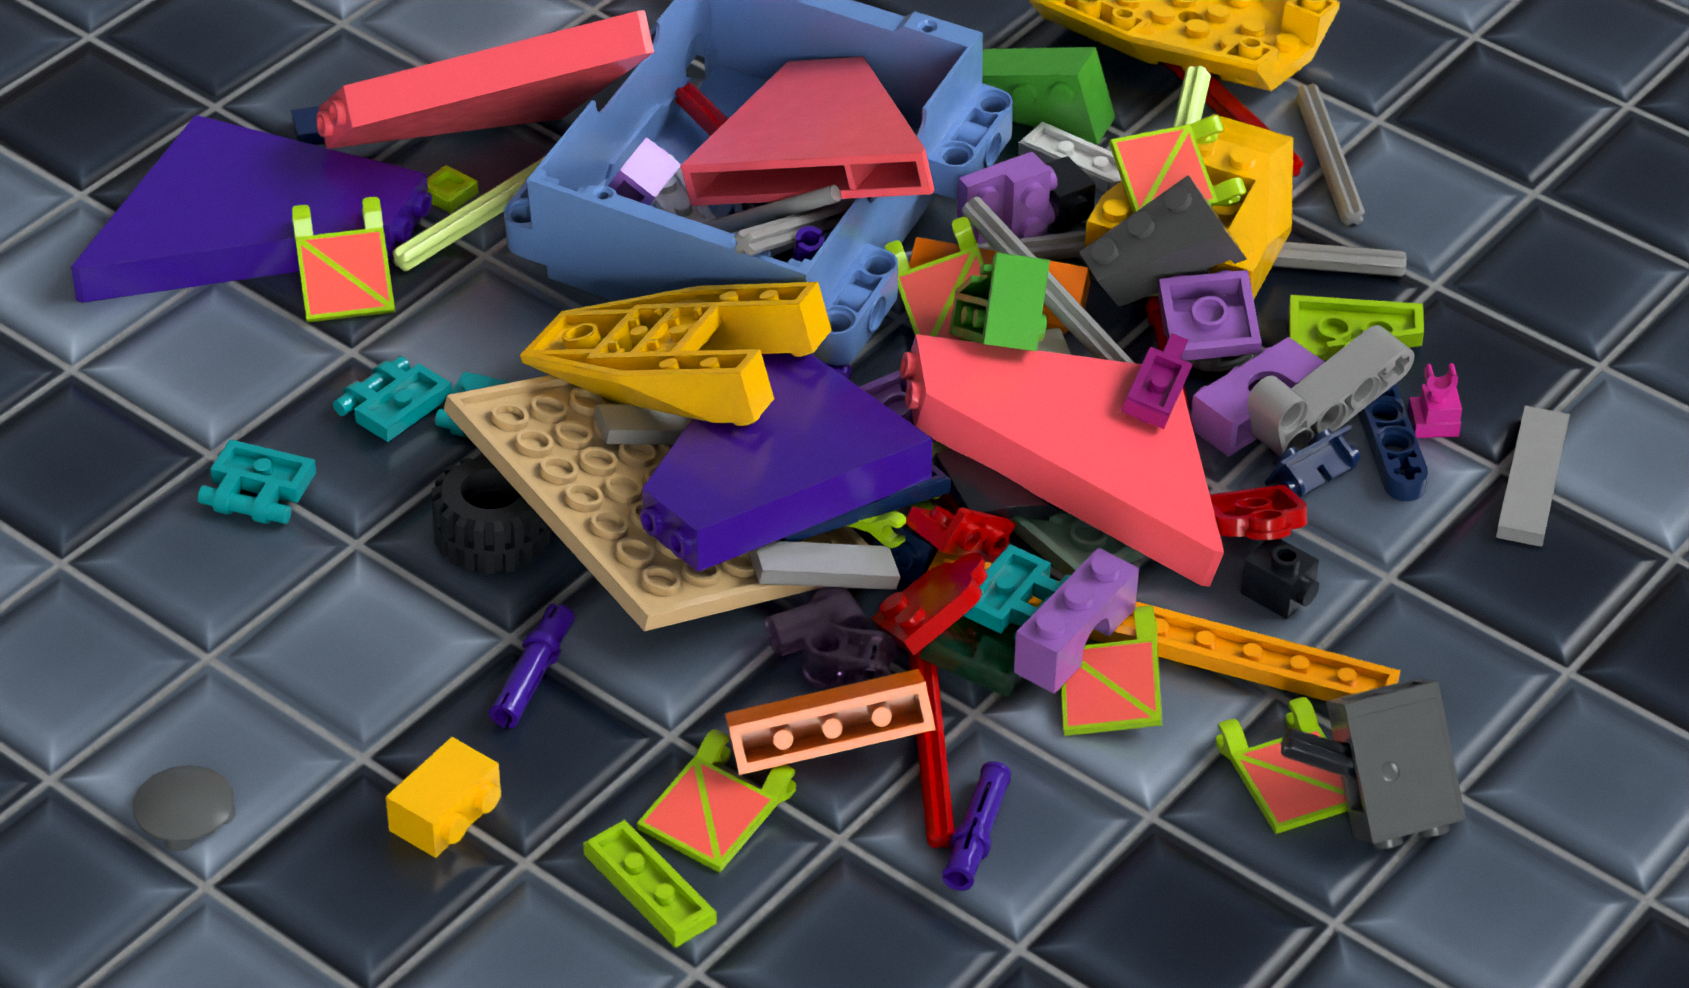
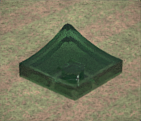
M962 616L924 647L919 658L1009 698L1019 676L1014 673L1016 643L1014 634L1020 626L1010 622L1004 631L999 633Z

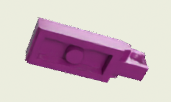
M1171 333L1164 351L1150 346L1121 412L1136 417L1144 423H1150L1162 429L1165 428L1193 365L1181 359L1188 339Z

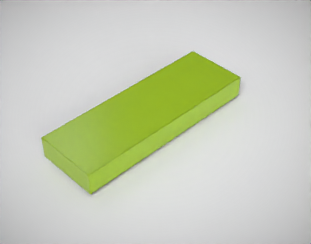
M626 820L617 823L583 843L585 857L674 948L717 924V912Z

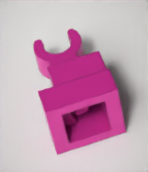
M1450 363L1448 372L1444 376L1434 377L1431 364H1427L1423 370L1426 384L1421 386L1420 397H1409L1407 412L1416 438L1459 437L1462 406L1456 387L1458 376L1455 365Z

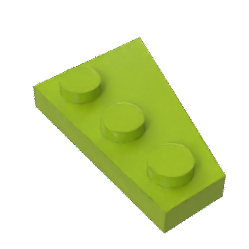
M1290 295L1289 337L1323 361L1330 359L1360 334L1375 325L1382 326L1409 348L1422 346L1424 316L1423 304Z

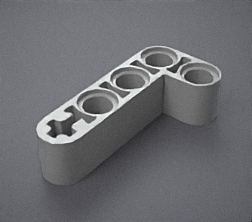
M1375 325L1360 334L1292 388L1273 375L1266 376L1254 386L1248 397L1247 405L1252 432L1259 441L1278 456L1292 447H1296L1300 451L1308 447V442L1320 432L1326 429L1335 432L1401 380L1412 367L1415 354L1412 349L1382 326Z

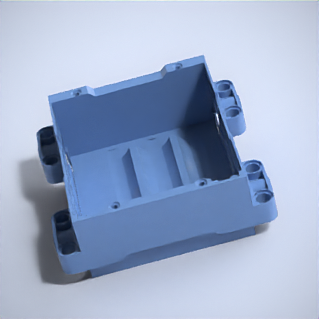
M674 0L649 30L654 53L633 68L631 75L601 111H597L596 101L591 100L505 206L504 220L508 249L517 256L546 265L548 278L612 301L703 285L818 282L832 331L818 346L817 350L811 354L826 364L835 366L846 365L858 356L898 298V261L892 252L885 250V245L895 240H899L902 243L937 194L947 198L958 199L959 177L992 166L1012 136V97L1002 89L982 83L983 33L915 11L907 16H902L854 0ZM697 55L705 57L706 79L698 89L728 119L788 61L863 56L914 133L920 127L917 137L926 150L935 191L930 195L872 197L869 201L867 198H856L834 230L821 235V237H825V241L812 260L805 258L803 262L791 259L793 249L772 258L771 251H765L752 256L747 253L739 255L734 249L738 244L734 238L737 232L729 233L658 209L651 204L647 205L617 195L616 191L608 185L646 137L657 146L666 150L669 155L672 154L680 164L689 158L710 137L676 103L677 96L675 91L678 87H683L686 83H690V78L686 77V68ZM764 202V203H758V204H759V206H762V205L769 204V203H772V202ZM733 204L707 205L716 219L735 213Z

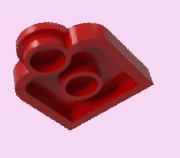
M1285 484L1210 494L1221 536H1246L1255 540H1274L1287 537L1292 533L1293 529L1304 527L1308 523L1306 502Z
M969 553L953 563L946 562L931 568L904 591L887 597L881 603L879 611L870 618L881 634L915 656L977 604L982 595V590L979 586L987 578V571L984 569L985 560L979 553Z

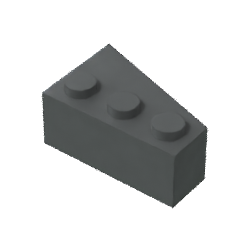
M1189 175L1079 252L1098 283L1118 307L1158 293L1159 279L1170 278L1180 274H1208L1207 268L1232 260L1236 264L1247 260L1209 201Z

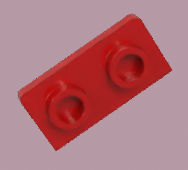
M913 506L906 517V525L941 552L961 557L969 553H979L985 562L992 564L1007 548L1009 536L1015 528V523L1008 518L963 507L957 511L956 515H953L938 506H935L932 511Z

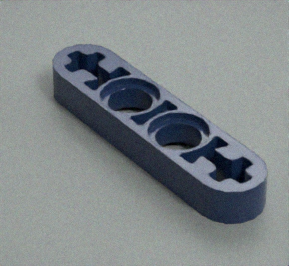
M1394 384L1361 410L1358 415L1385 491L1394 499L1413 501L1422 497L1425 492L1428 468L1398 386ZM1387 414L1395 419L1382 421L1376 419L1373 415ZM1387 444H1397L1403 446L1406 450L1401 452L1391 451L1384 446ZM1401 469H1405V476L1399 474Z

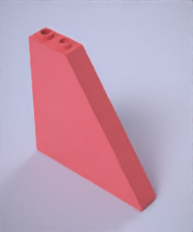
M645 10L344 85L318 107L319 111L316 114L318 133L321 137L325 138L326 148L331 149L563 119L654 53Z
M863 56L788 61L680 165L691 206L775 202L831 185L838 186L841 192V199L930 195L935 191L924 146Z
M916 334L911 351L904 352L900 365L901 379L907 381L905 406L912 411L915 427L932 439L999 472L1036 496L1198 585L1210 587L1224 554V549L1183 388L1165 428L1162 429L1121 412L1142 364L1038 350L1015 349Z

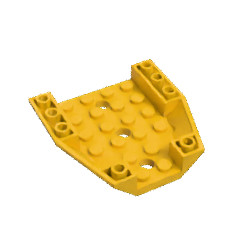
M1028 0L1044 19L1141 61L1158 65L1159 61L1182 66L1183 71H1186L1190 66H1203L1207 72L1221 76V80L1273 91L1312 61L1340 6V2L1337 0Z

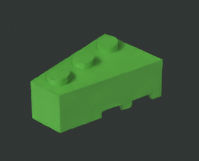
M1096 47L983 50L982 83L1009 93L1013 101V122L1031 127H1036L1041 122H1045L1090 143L1099 144L1115 119V114Z
M997 252L993 256V265L984 264L980 267L981 276L971 275L955 290L949 334L985 345L1037 351L1038 341L1041 342L1044 339L1047 327V318L1042 312L1050 260Z

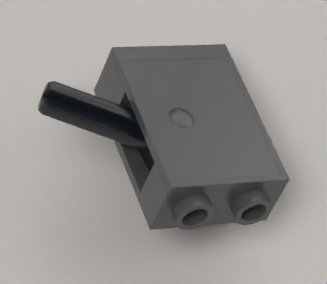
M1416 678L1328 700L1326 704L1334 741L1294 728L1288 729L1285 737L1281 740V754L1285 758L1341 775L1354 839L1373 844L1374 849L1399 846L1404 843L1403 836L1419 832L1421 837L1445 834L1450 831L1449 824L1466 820L1438 681Z

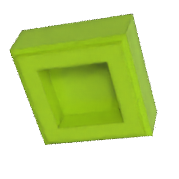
M448 165L443 166L427 178L428 192L432 195L431 204L450 214L479 193L477 180Z

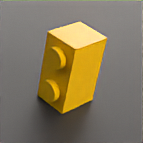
M451 737L386 796L389 831L436 858L450 844L460 841L466 830L481 815L489 813L497 805L501 798L499 763Z

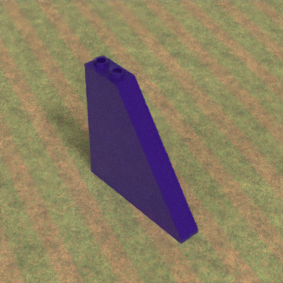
M195 115L71 266L76 300L91 302L299 272L292 223V207L305 204L309 206L313 235L365 229L362 201L364 198L378 197L381 204L388 259L392 258L393 250L410 239L413 228L421 217H426L430 211L432 195L428 192L427 174Z
M791 353L762 354L774 400L756 422L746 426H736L733 423H711L692 418L642 487L643 509L640 512V520L647 534L656 538L670 549L676 557L681 558L699 572L932 478V438L812 354L801 357L793 356Z

